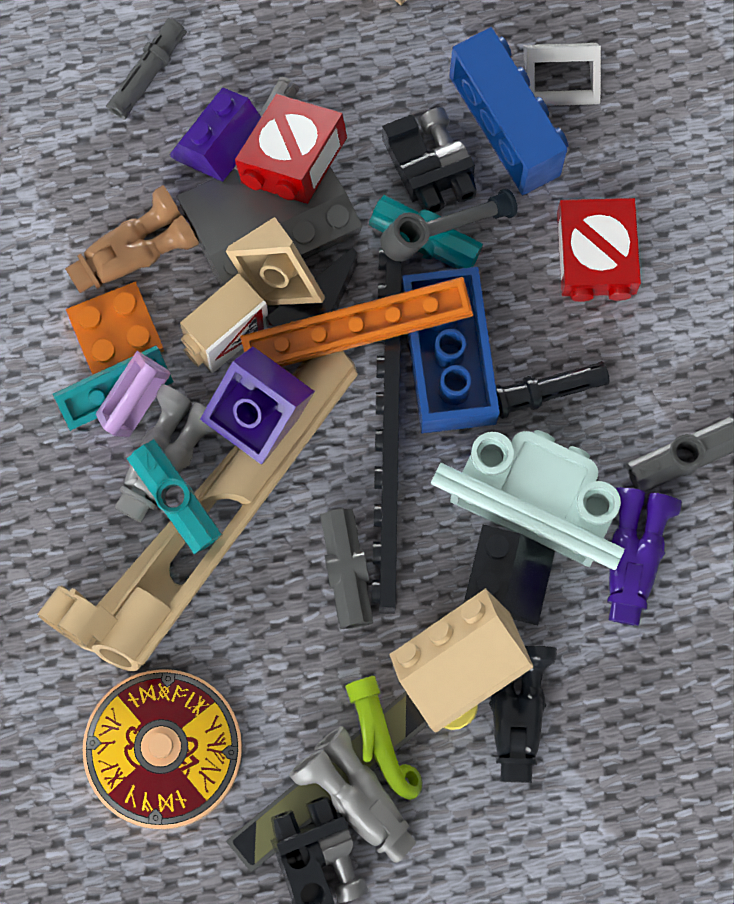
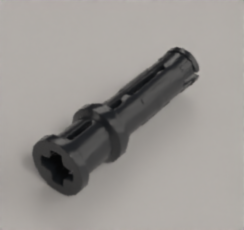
M603 361L586 367L576 368L545 378L535 379V377L527 376L520 383L501 387L498 384L496 385L499 416L502 419L507 418L509 413L529 407L531 410H536L542 406V402L591 388L609 385L610 379L607 367Z

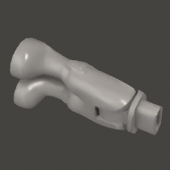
M162 384L156 395V399L161 407L160 417L155 427L148 430L142 437L141 446L155 439L180 474L184 468L190 465L194 452L193 448L205 434L215 432V430L200 420L206 406L194 403L191 408L192 402L186 396ZM190 410L187 423L179 438L170 443L171 435ZM130 465L124 482L125 487H120L119 491L122 495L114 508L141 523L148 509L154 510L156 508V501Z
M340 726L325 736L314 749L316 752L302 760L290 772L289 776L300 786L316 783L324 788L331 796L332 803L338 813L345 817L349 825L367 842L376 846L375 849L379 853L385 851L392 861L397 863L416 844L415 839L407 831L409 824L406 820H403L396 805L378 781L376 774L368 766L362 765L353 750L349 733L343 726ZM332 762L346 774L349 784L344 781Z

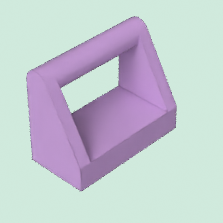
M136 351L96 412L102 428L114 436L130 437L155 399L160 386L165 384L171 375L170 371L139 351Z

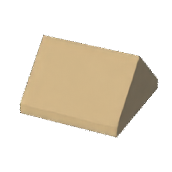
M275 217L228 246L226 253L237 271L267 303V306L323 303L325 299L323 292L293 241Z

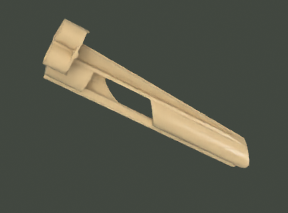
M344 351L303 361L292 375L315 392L298 421L268 459L261 465L237 446H234L196 490L194 495L207 513L216 501L221 499L235 500L243 505L224 529L223 535L216 540L184 584L174 583L170 576V563L186 543L170 521L97 606H94L77 590L72 588L68 591L61 585L57 587L38 612V617L82 649L96 653L101 659L127 671H137L148 660L357 377L358 373L354 362Z

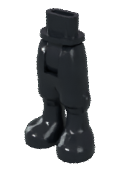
M525 646L534 667L522 675L520 694H516L514 681L491 695L489 705L493 711L494 738L499 756L496 758V764H501L500 782L532 783V766L537 765V759L533 758L536 757L538 752L542 717L547 706L541 689L544 670L555 663L557 657L556 647Z

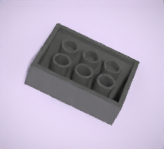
M331 167L308 204L296 200H286L277 194L261 189L253 190L241 183L238 170L233 169L223 182L214 178L176 196L220 288L239 273L226 253L228 246L274 217L291 238L303 260L359 235L363 227L346 191Z

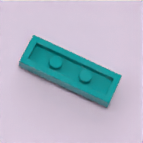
M157 346L141 352L168 369ZM133 356L53 393L54 399L70 431L97 418L96 412ZM171 375L169 376L164 385H169L174 382Z

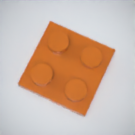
M136 281L66 309L92 375L134 356L136 351L141 353L154 346H157L160 352L164 351Z

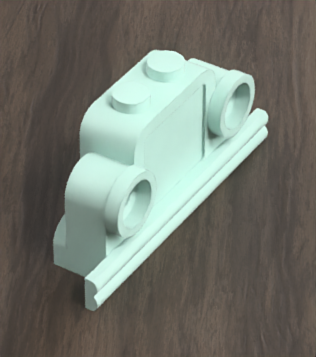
M535 430L534 433L530 431L520 432L514 436L512 441L501 433L487 432L480 435L474 441L471 455L463 472L443 463L439 464L431 485L452 494L451 503L512 532L521 533L589 568L592 562L595 561L612 570H616L625 548L604 539L612 520L619 512L621 505L620 496L617 490L609 483L596 481L598 468L589 459L590 455L586 451L574 446H570L567 449L554 443V437L540 430Z

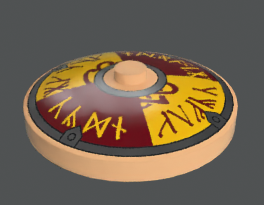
M169 669L138 673L114 686L104 695L92 712L83 740V762L86 775L100 801L123 820L149 829L183 827L211 813L225 799L238 776L242 758V739L239 725L234 712L225 698L213 686L201 678L186 672Z

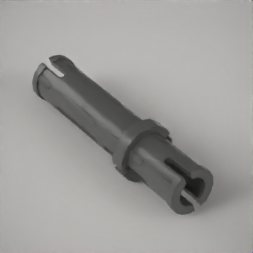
M168 18L152 42L146 43L140 60L107 103L106 107L109 108L110 112L126 120L132 108L146 91L158 71H160L162 66L166 67L171 61L170 55L186 35L187 31L184 30L180 23Z

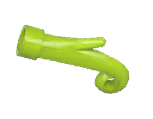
M370 676L347 684L345 688L350 703L355 704L359 716L363 742V761L366 763L370 762L374 755L385 780L394 793L404 799H415L422 790V777L415 767L408 764L399 766L379 700L378 695L381 692L376 677Z

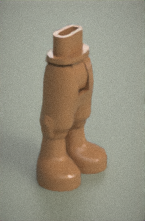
M164 185L154 190L152 195L153 206L145 215L139 219H130L122 222L119 227L108 232L88 247L84 252L85 258L82 254L77 255L79 260L65 268L79 293L93 285L99 289L104 283L117 280L140 268L150 267L160 258V255L177 248L189 250L199 245L194 232L183 215L181 216L174 200ZM170 224L167 230L155 238L144 240L148 234Z

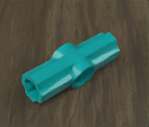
M383 195L373 210L369 226L384 232L398 216L407 212L420 215L426 222L441 216L428 210H420L418 212ZM452 229L429 237L427 243L418 252L424 254L422 257L424 259H432L433 257L456 269L471 268L475 265L480 255L483 243ZM400 232L402 238L405 241L410 242L408 236L403 232Z
M155 439L143 444L127 458L155 498L157 506L165 512L194 554L206 549L223 535L194 495L192 488L184 481ZM174 486H180L184 492L183 502L177 507H169L165 500L167 491Z

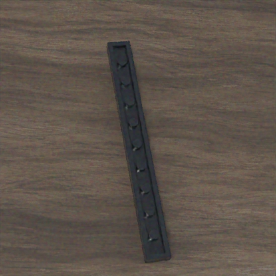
M379 248L378 270L386 271V284L378 283V299L401 293V261L392 260L384 253L382 248ZM400 336L377 341L384 342V356L377 355L376 378H384V392H376V415H383V429H375V452H382V466H375L374 489H382L381 504H374L373 527H381V542L373 541V565H380V580H372V603H380L379 614H395Z

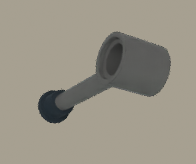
M505 188L500 190L498 195L490 197L486 203L428 222L418 214L411 212L403 213L382 233L380 241L382 250L392 260L406 261L421 249L431 236L489 217L495 219L504 216L507 218L515 217L518 210L515 196L509 189ZM400 232L406 234L410 242L405 241L401 237Z

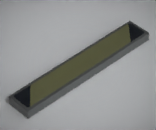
M406 691L383 709L395 752L428 725ZM361 729L351 736L353 750L362 765H366L374 771L379 767L374 755L370 762L366 763L363 761ZM332 762L344 781L349 784L346 774ZM295 783L226 840V842L252 873L276 853L270 841L275 838L271 817L292 810L298 826L301 828L312 823L306 803L322 796L328 797L332 803L331 796L319 784L313 783L300 786Z

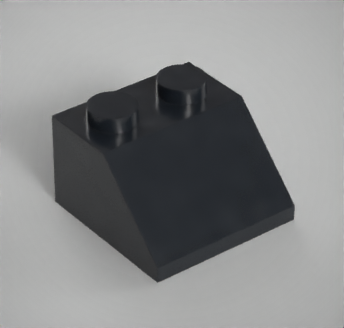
M483 524L463 604L486 588L510 612L513 620L538 626L555 551L521 533Z

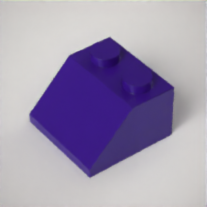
M222 87L169 155L174 160L223 182L236 166L235 158L261 119V116L248 97Z
M251 347L231 363L200 420L262 465L298 421L315 391L255 347Z

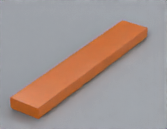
M460 277L241 335L240 337L244 352L251 347H255L282 367L472 317L473 312L464 278Z

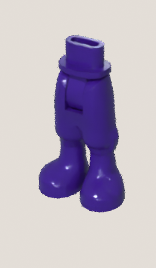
M614 487L619 493L621 505L618 528L610 542L625 548L616 570L609 569L610 596L607 598V603L611 604L608 620L639 626L642 610H647L648 608L647 600L655 582L660 560L665 555L663 537L665 526L670 518L679 515L682 501L665 494L650 493L647 501L645 531L641 539H639L637 527L646 493L639 489Z

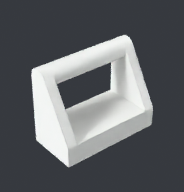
M599 44L523 45L524 70L530 80L529 88L536 98L541 97L546 106L600 104L601 46ZM589 61L591 90L535 92V63Z

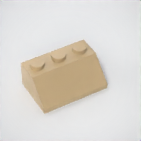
M486 588L389 654L399 682L435 733L534 667L510 612Z

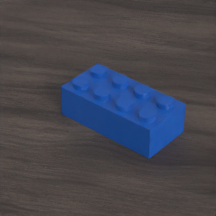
M490 27L452 47L449 77L523 196L561 176L568 141L563 131L559 127L554 128L549 120V111L541 97L536 98L529 88L530 80L525 70L521 66L516 67L511 59V49L505 38L502 36L498 38L493 28Z
M478 267L403 275L402 293L463 277L473 312L472 317L407 333L421 434L497 425L500 412Z

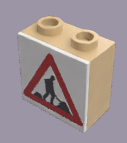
M239 273L236 274L180 322L183 333L181 341L186 346L183 349L185 354L197 367L203 363L213 374L243 348L241 335L267 328V303Z

